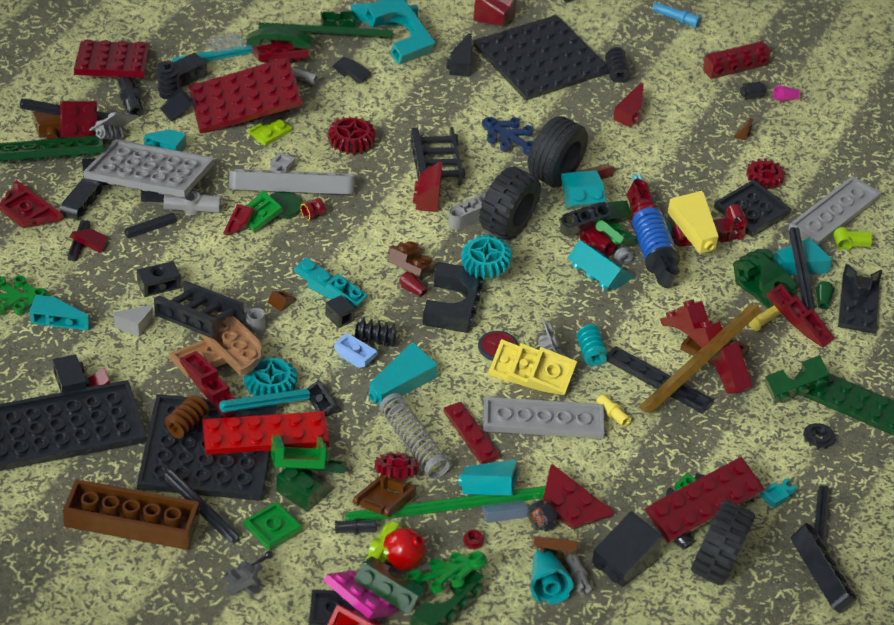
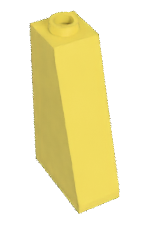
M703 191L670 199L668 214L698 253L702 254L716 250L718 233Z

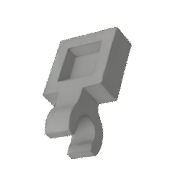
M279 152L271 160L269 170L288 171L295 164V158Z

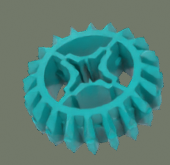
M490 234L488 237L481 235L480 238L474 237L473 241L468 240V243L464 245L461 261L465 271H469L470 276L475 275L476 279L479 277L483 279L490 277L492 280L493 276L499 278L500 274H505L506 270H509L512 262V251L508 243H505L503 239L498 240L497 236L492 238Z
M271 355L270 358L263 356L257 367L250 374L244 375V382L249 395L258 396L295 390L298 376L296 368H293L292 363H288L287 359L281 360L280 357L273 358Z

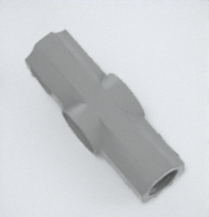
M190 191L185 197L181 198L164 194V209L183 210L189 215H195L199 212L220 213V197L200 196L196 191Z

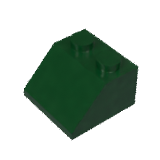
M285 468L276 476V492L306 512L310 511L335 489L334 486L308 469Z

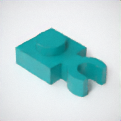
M787 478L783 480L782 485L775 482L766 487L764 492L760 494V497L772 508H776L788 501L790 495L796 493L798 486L789 487L790 479Z

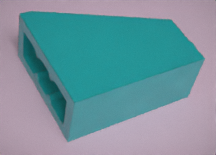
M810 238L803 240L802 244L808 274L829 273L832 259ZM790 245L775 251L774 263L780 265L789 275H797L792 246Z
M517 460L465 467L463 473L459 474V486L462 487V494L512 496L518 478Z

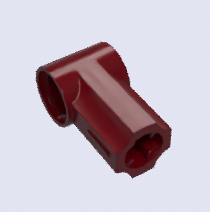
M596 227L580 232L581 241L593 246L606 256L611 255L615 249V243L607 238L604 232L598 231Z

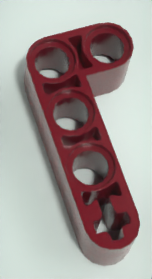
M739 204L729 206L724 219L713 220L718 233L717 242H730L736 239L739 241L744 237L747 218ZM676 224L672 228V235L676 244L679 247L692 246L691 242Z

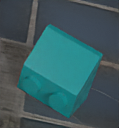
M597 170L561 174L566 209L584 208L599 202H606L604 184Z

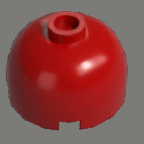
M407 527L399 528L390 532L385 537L384 548L387 547L389 552L386 556L398 570L410 571L424 560L426 555L425 541L414 529Z

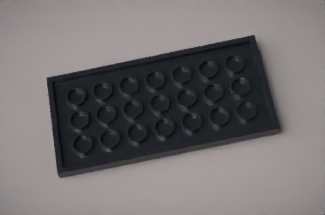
M129 380L0 404V471L146 443L147 436Z

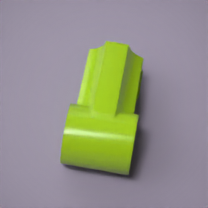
M840 227L833 233L838 250H850L852 247H871L872 244L871 231H849L846 227Z

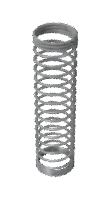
M393 393L386 396L380 404V411L387 418L403 443L406 444L413 457L418 460L426 475L431 479H435L436 477L433 476L435 474H429V471H432L430 468L439 461H443L439 467L435 468L439 469L446 461L445 467L438 472V475H444L450 467V462L439 446L436 445V442L433 441V438L430 437V434L427 433L420 420H417V416L414 415V412L411 411V408L408 407V404L405 403L400 394ZM393 398H396V399L392 400V401L386 406L385 410L383 411L384 405H385L389 400H391V399H393ZM400 400L398 404L394 405L389 411H386L392 402ZM406 408L405 412L401 413L396 419L393 418L396 413ZM409 412L407 417L403 418L400 422H396L398 418ZM408 417H412L410 421L399 427L401 422L405 421ZM412 421H415L414 425L404 430V435H401L402 429ZM416 425H419L416 430L408 434L409 436L407 437V439H404V437L407 436L405 434L408 430L412 429ZM422 429V431L419 434H417L413 439L408 440V438L417 430ZM421 434H425L423 438L413 443L415 444L413 448H410L414 439ZM425 438H428V440L425 443H423L420 447H418V449L415 448V446L419 442H421ZM431 442L430 446L423 450L422 453L418 452L421 447ZM434 447L430 453L423 456V461H420L421 455L429 448ZM438 451L435 456L427 460L428 462L426 463V466H424L423 463L426 462L424 461L426 457L432 454L433 452Z

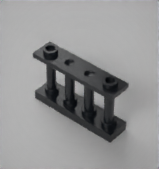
M450 127L449 136L425 137L419 134V128H411L410 141L418 181L420 173L427 170V166L443 162L442 166H454L455 170H442L441 178L457 177L458 185H462V179H465V168L461 166L457 147L458 134H455L454 128ZM427 143H450V147L425 148L422 145ZM452 154V159L424 158L425 155Z
M186 280L183 282L184 293L172 300L162 296L154 298L155 316L212 339L218 336V324L233 316L239 321L244 320V304L242 302ZM185 300L191 301V303L187 304L186 306L180 304ZM199 306H204V307H206L205 309L201 310L200 312L197 311V310H194V309L198 308ZM215 311L219 313L222 312L216 317L209 316Z

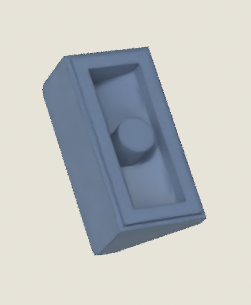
M522 500L482 506L487 523L526 518L528 513V507Z

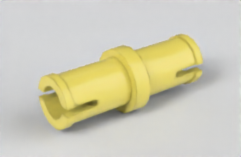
M605 394L598 397L596 403L603 404V409L608 417L615 419L622 427L629 425L631 418L621 410L619 404L612 402Z

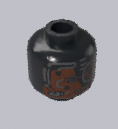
M541 499L528 507L527 517L536 530L544 529L547 532L556 526L554 522L557 520L558 515L549 501L543 502Z

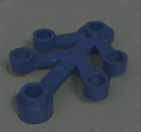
M487 117L482 120V127L488 131V143L495 144L497 142L498 135L495 133L497 131L500 133L501 151H510L511 143L508 141L510 139L523 147V153L529 156L533 141L526 142L516 135L532 136L534 130L532 126L525 125L523 129L503 128H519L520 119L517 117H512L510 121H498L494 117Z

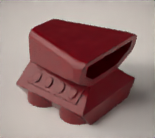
M475 0L473 21L504 25L506 22L511 23L515 17L516 0Z

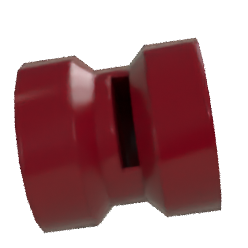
M319 197L313 199L310 203H302L300 206L302 215L304 217L309 215L308 221L314 219L316 215L321 216L326 213L325 205Z

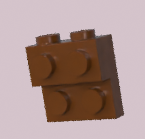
M412 241L400 242L398 246L391 245L388 250L389 257L387 262L418 276L434 271L438 264L432 261L431 257L422 255L424 249L418 247V244Z

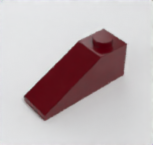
M641 82L615 106L613 120L630 128L635 123L638 124L640 122L644 83Z

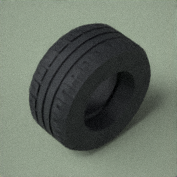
M557 116L549 120L538 133L530 149L527 161L530 174L551 187L561 186V174L576 172L585 155L588 133L584 126L565 116Z

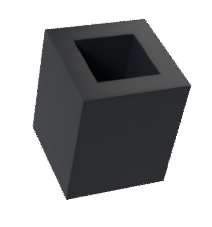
M340 295L326 302L325 316L338 328H341L354 321L355 308Z

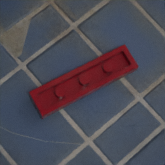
M462 402L444 407V414L480 464H487L500 459V454Z

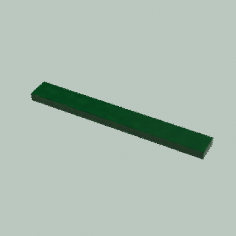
M259 22L258 29L265 27H287L306 34L393 38V30L267 22Z

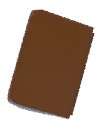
M750 118L738 128L734 135L735 138L747 140L752 130L753 118Z
M284 290L272 291L267 303L282 312L297 301V299Z

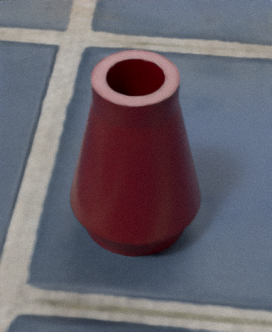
M406 271L399 279L401 288L419 297L423 296L427 291V288L423 286L414 273Z

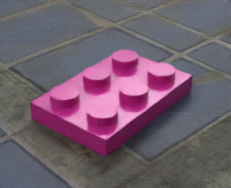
M354 570L326 575L324 582L368 619L392 616L398 609L390 602L354 581L358 573Z

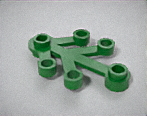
M22 275L14 277V286L22 288L26 292L18 291L6 283L4 276H0V289L7 292L0 293V301L7 300L4 303L0 302V315H3L12 306L14 313L21 315L25 313L26 309L31 307L35 295L49 296V292L46 289L34 288L26 283V279Z
M481 551L472 552L468 556L456 552L449 556L450 562L442 561L439 558L431 560L429 566L432 572L422 574L421 570H412L405 575V579L409 578L422 586L423 581L439 577L430 583L432 593L438 594L444 590L443 584L449 579L455 588L464 585V577L472 570L482 569L488 560Z

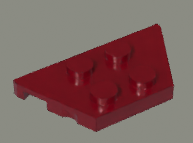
M17 180L14 181L11 191L8 190L5 198L0 202V211L22 228L63 220V214Z
M551 464L542 500L543 502L549 501L560 521L575 530L583 527L585 524H593L600 519L611 518L614 515L613 510L554 464Z

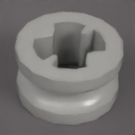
M623 247L615 252L614 258L619 265H625L632 261L633 255L629 252L628 248Z

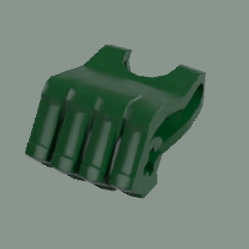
M759 248L754 252H748L746 255L741 256L739 260L733 263L735 282L764 306L770 308L774 304L766 296L767 293L782 283L788 293L793 295L797 291V285L780 265L774 263L773 257L775 254L769 249Z

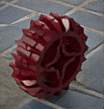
M349 116L348 118L336 119V122H332L328 129L330 146L334 147V150H339L340 153L345 151L347 155L349 152L353 155L356 152L359 154L362 151L367 152L368 149H372L375 142L376 132L373 125L369 124V121H364L363 118L358 119L357 116L355 118Z

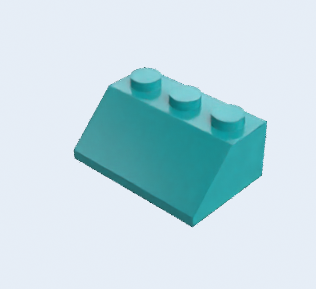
M581 240L577 242L567 259L573 262L571 266L579 271L581 269L586 271L585 276L594 281L595 278L599 280L598 285L607 291L609 288L616 290L635 277L606 255Z

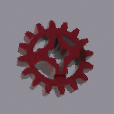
M758 158L757 162L752 160L751 164H748L747 180L751 181L754 179L764 186L765 189L768 187L774 189V186L780 187V183L783 184L784 167H779L780 163H774V160L767 161V158H764V161Z
M390 452L386 456L380 455V457H376L374 470H376V473H381V476L386 475L388 478L405 480L407 477L413 478L414 475H418L419 462L417 459H413L412 456L408 457L405 453Z

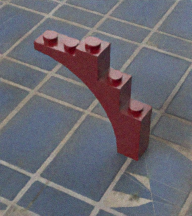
M694 299L683 302L684 306L677 308V310L668 311L665 317L660 318L663 326H671L683 331L701 348L722 330L720 321L712 322L711 319H708L703 302H695ZM729 341L710 359L728 394L738 393L753 386L738 342L730 343Z

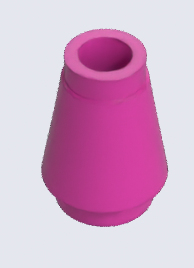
M783 85L776 86L773 90V98L779 102L798 100L800 96L798 89Z

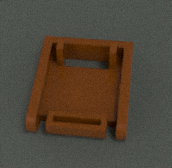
M380 475L354 497L353 504L356 506L360 505V507L380 515L384 514V516L390 518L416 496V487ZM389 488V489H391V490L400 492V495L397 494V493L388 491V490H386V489Z
M534 536L533 549L540 547V552L542 553L544 548L565 551V556H568V551L571 554L576 553L577 541Z

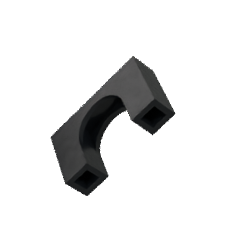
M438 262L434 274L433 287L457 291L465 299L457 303H444L427 299L423 311L422 325L468 333L469 327H473L475 316H472V314L477 313L478 303L476 301L480 302L482 291L479 289H483L485 279L482 277L476 279L475 275L470 276L469 271H465L464 266Z

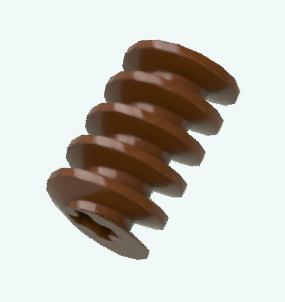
M189 396L176 410L166 417L165 426L172 436L178 439L182 438L184 434L189 432V429H192L199 420L204 418V415L209 413V407L200 397Z

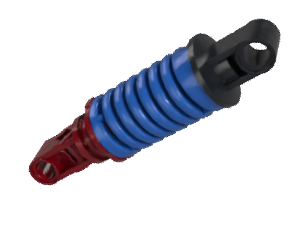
M634 179L626 194L632 209L631 226L637 236L647 270L655 274L657 283L660 286L671 288L680 273L677 267L680 262V255L675 248L666 224L664 212L653 202L648 184L642 179Z

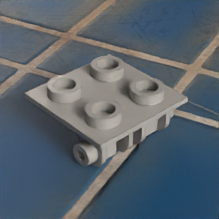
M113 112L105 120L96 122V125L90 128V131H96V136L100 139L122 140L125 137L122 127L139 116L130 115V113L120 114Z
M541 317L547 335L539 337V346L563 355L561 349H557L560 344L556 334L552 335L554 331L550 322L546 324L544 317Z

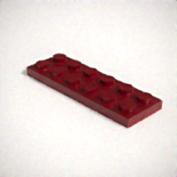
M741 456L650 504L645 508V511L669 544L712 521L722 501L729 500L737 505H741L763 493L765 488Z

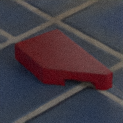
M237 204L223 232L224 235L228 236L248 227L255 212L254 208Z
M91 228L72 231L69 236L99 253L102 252L108 238Z

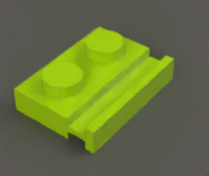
M275 119L264 126L260 123L248 130V134L252 135L254 139L264 146H267L292 132V127L281 119Z

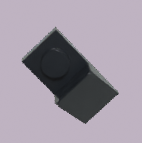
M180 87L160 107V110L170 121H173L191 106L190 102L192 99Z

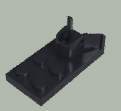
M845 264L841 282L838 327L876 333L879 285L883 270L872 273L869 278L858 276L856 270L850 265Z

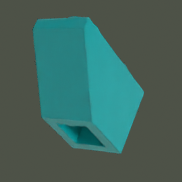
M172 129L148 133L144 135V145L182 152L186 148V134Z

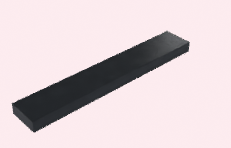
M617 346L606 355L607 362L656 389L671 377ZM686 384L681 385L670 396L701 414H704L714 402L712 398Z

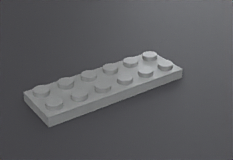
M851 176L791 222L789 230L791 227H798L802 238H810L820 246L833 235L837 228L844 227L880 198L881 192Z
M484 397L483 431L603 439V404Z

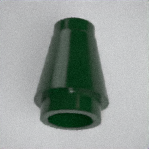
M820 282L816 287L817 303L820 309L827 310L834 294V288L830 282Z

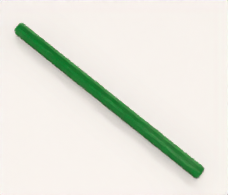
M545 486L517 489L513 491L512 496L471 495L406 504L390 518L384 516V514L380 515L367 509L345 513V520H354L356 518V520L378 521L519 500L542 499Z

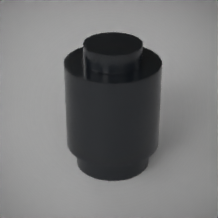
M761 82L743 83L740 88V95L745 100L760 99L766 95V86Z

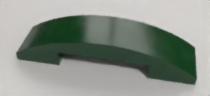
M287 27L257 29L249 33L244 40V44L261 45L264 39L293 41V47L310 48L314 42L312 36Z

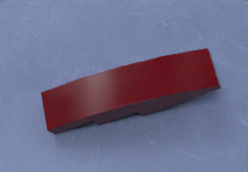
M782 283L766 294L775 307L795 328L823 348L835 339L814 309L807 310L798 296L792 298Z
M194 351L179 358L180 363L199 390L225 418L238 412L223 413L220 411L221 401L236 398L230 393V387L219 378L218 370L203 356Z

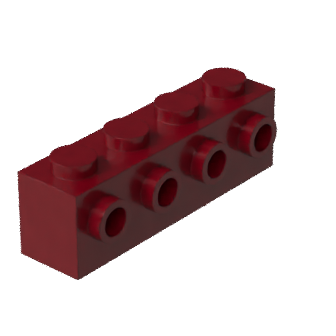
M758 41L706 54L702 70L710 79H715L767 66L771 49L763 41Z

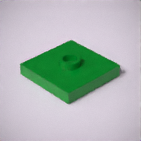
M277 501L243 520V526L268 551L303 531V526Z

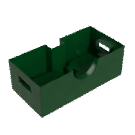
M340 11V13L335 14L334 12H320L321 26L355 28L354 11Z

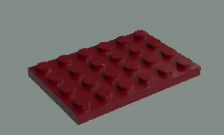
M289 57L188 86L200 134L302 105Z

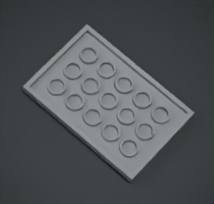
M115 139L84 170L83 174L84 178L93 181L106 182L111 185H122L127 188H138L143 191H153L181 198L185 197L212 168L215 160L214 157Z

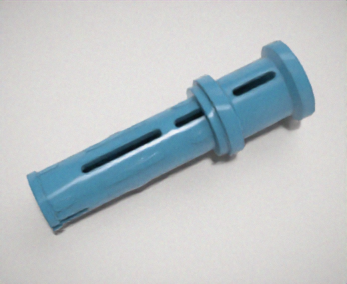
M655 2L653 8H655L652 9L653 12L679 20L681 24L691 25L694 29L701 23L702 16L699 14H691L688 10L680 11Z

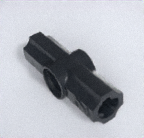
M120 77L117 79L120 98L123 101L122 105H125L127 113L140 117L143 114V107L139 88L135 87L132 77Z

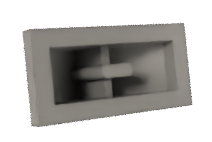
M152 305L114 312L115 328L137 337L153 321Z

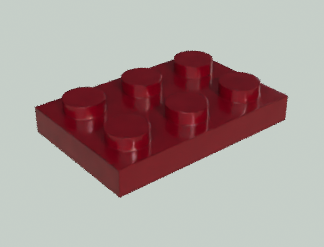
M293 43L251 46V53L261 63H269L270 60L287 57L298 61L309 57V50L307 48L293 47Z

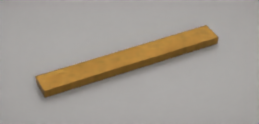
M748 305L638 407L643 412L652 413L762 311L758 305Z

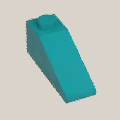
M35 295L30 308L31 324L89 331L88 314L55 297Z

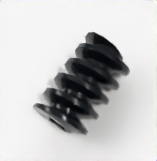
M614 47L608 50L605 60L610 79L616 83L627 82L631 77V72L625 50L621 47Z
M161 61L157 65L158 92L160 93V98L167 100L176 89L180 88L179 66L172 61Z
M363 317L361 322H357L354 337L359 339L361 336L362 342H365L368 338L369 343H373L376 339L377 345H380L383 341L386 347L391 342V347L393 348L397 333L396 324L393 323L391 328H389L388 322H385L382 327L380 320L374 325L373 319L366 323V319Z

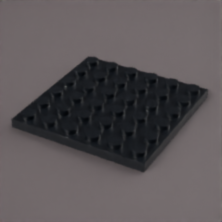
M557 14L475 39L472 44L525 101L609 74L607 64Z
M156 394L138 475L137 489L178 493L164 478V474L172 469L198 495L262 501L270 451L206 455L202 419L179 439L172 436L165 426L166 417L176 410L188 397ZM201 398L209 407V413L204 415L203 419L225 418L208 399ZM277 405L240 410L226 418L275 415L277 413Z

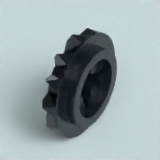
M821 423L809 424L803 432L804 441L809 442V446L815 445L817 449L819 447L826 449L828 446H832L835 440L834 431Z

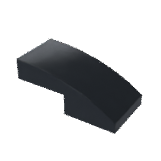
M342 57L332 66L342 76L346 77L349 75L358 84H361L371 75V72L364 66L346 57Z

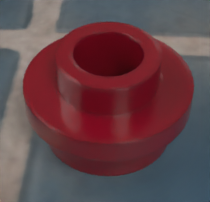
M471 529L463 536V544L469 549H479L484 544V537L480 531Z

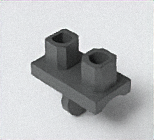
M245 560L238 565L236 570L233 567L227 569L223 576V579L229 584L227 591L231 594L242 589L249 594L259 592L261 580L257 578V574L263 569V566L260 563L252 566Z

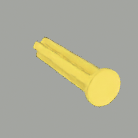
M773 305L756 316L749 323V326L755 331H759L763 325L779 316L781 312Z

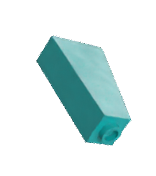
M413 342L370 382L369 398L373 403L376 402L380 406L382 400L390 394L398 393L403 396L437 378L438 365ZM393 398V399L389 400L385 405H387L388 403H390L392 400H394V399H396V398Z

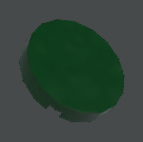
M283 191L269 195L283 209V212L275 217L276 219H292L301 212L300 206L302 203L297 195Z

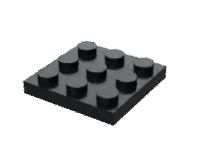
M754 179L714 202V208L724 216L729 206L739 204L747 218L745 233L751 237L791 212L789 206Z

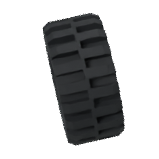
M516 166L507 167L502 170L501 174L497 175L495 181L491 183L482 201V207L479 212V221L482 228L505 240L517 237V234H520L523 228L527 226L534 210L537 208L541 194L539 179Z
M729 500L722 501L691 566L693 574L718 586L724 585L756 516L752 511Z

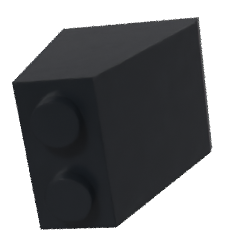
M631 511L594 549L592 563L597 570H602L607 574L613 583H617L623 588L657 563L662 535Z

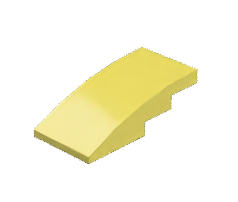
M501 339L487 375L539 391L565 395L577 361L543 347H540L538 350L523 343L517 346Z

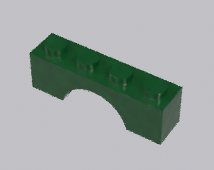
M472 570L464 577L465 584L457 588L452 586L450 580V590L453 593L452 598L443 603L424 602L411 615L410 625H447L449 622H455L459 612L462 609L466 610L470 606L472 599L475 596L479 597L483 593L485 588L483 585L484 575L476 570Z

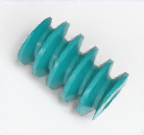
M588 324L580 328L577 332V340L585 363L588 366L603 365L607 361V349L605 348L599 327L595 324Z

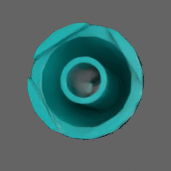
M544 548L543 553L539 549L533 555L530 583L532 597L539 603H541L540 601H549L547 605L561 603L570 596L571 589L573 590L572 578L551 549Z

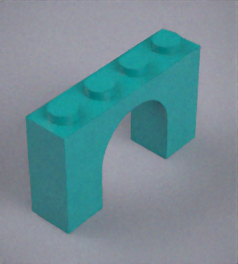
M380 0L366 6L363 16L372 28L388 22H396L405 26L410 32V37L393 43L390 54L398 65L432 53L435 41L429 35L425 26L419 21L416 13L409 7L406 0Z

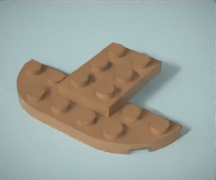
M212 313L209 316L216 317L218 314ZM233 316L218 324V336L214 339L198 333L204 340L169 353L170 360L187 378H190V376L180 363L179 358L194 351H197L215 368L228 363L240 376L250 374L262 358L259 340Z

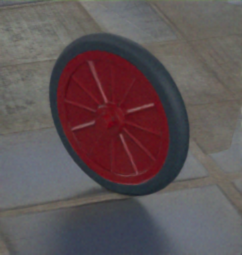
M490 331L479 339L478 349L485 358L493 361L501 339L517 346L519 344L516 338L507 332Z

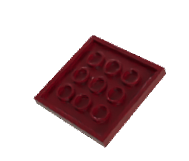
M91 39L81 41L74 66V75L144 78L149 54V43L143 41L128 43L127 41L111 42L109 40H102L100 42Z

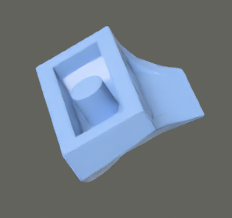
M348 333L336 341L334 349L340 357L358 368L365 367L377 356V350Z

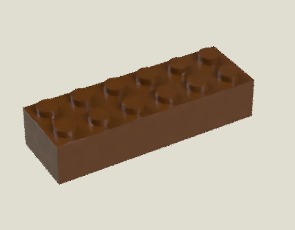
M75 479L63 508L64 527L188 550L199 521V502Z

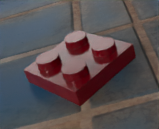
M60 101V137L96 135V131H90V128L94 127L97 122V101Z

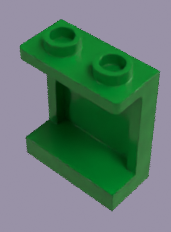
M272 435L271 457L274 467L324 469L325 462L329 461V450H327L326 443L323 442L322 437H317L316 448L284 447L281 436Z

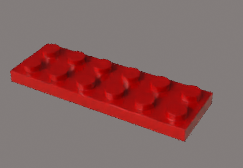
M324 411L202 419L206 455L270 451L272 435H280L284 447L313 448L317 445V437H322L326 446H329Z

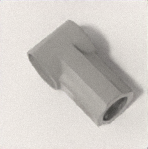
M244 306V320L240 322L248 326L251 332H263L266 329L264 310L261 308L250 309Z

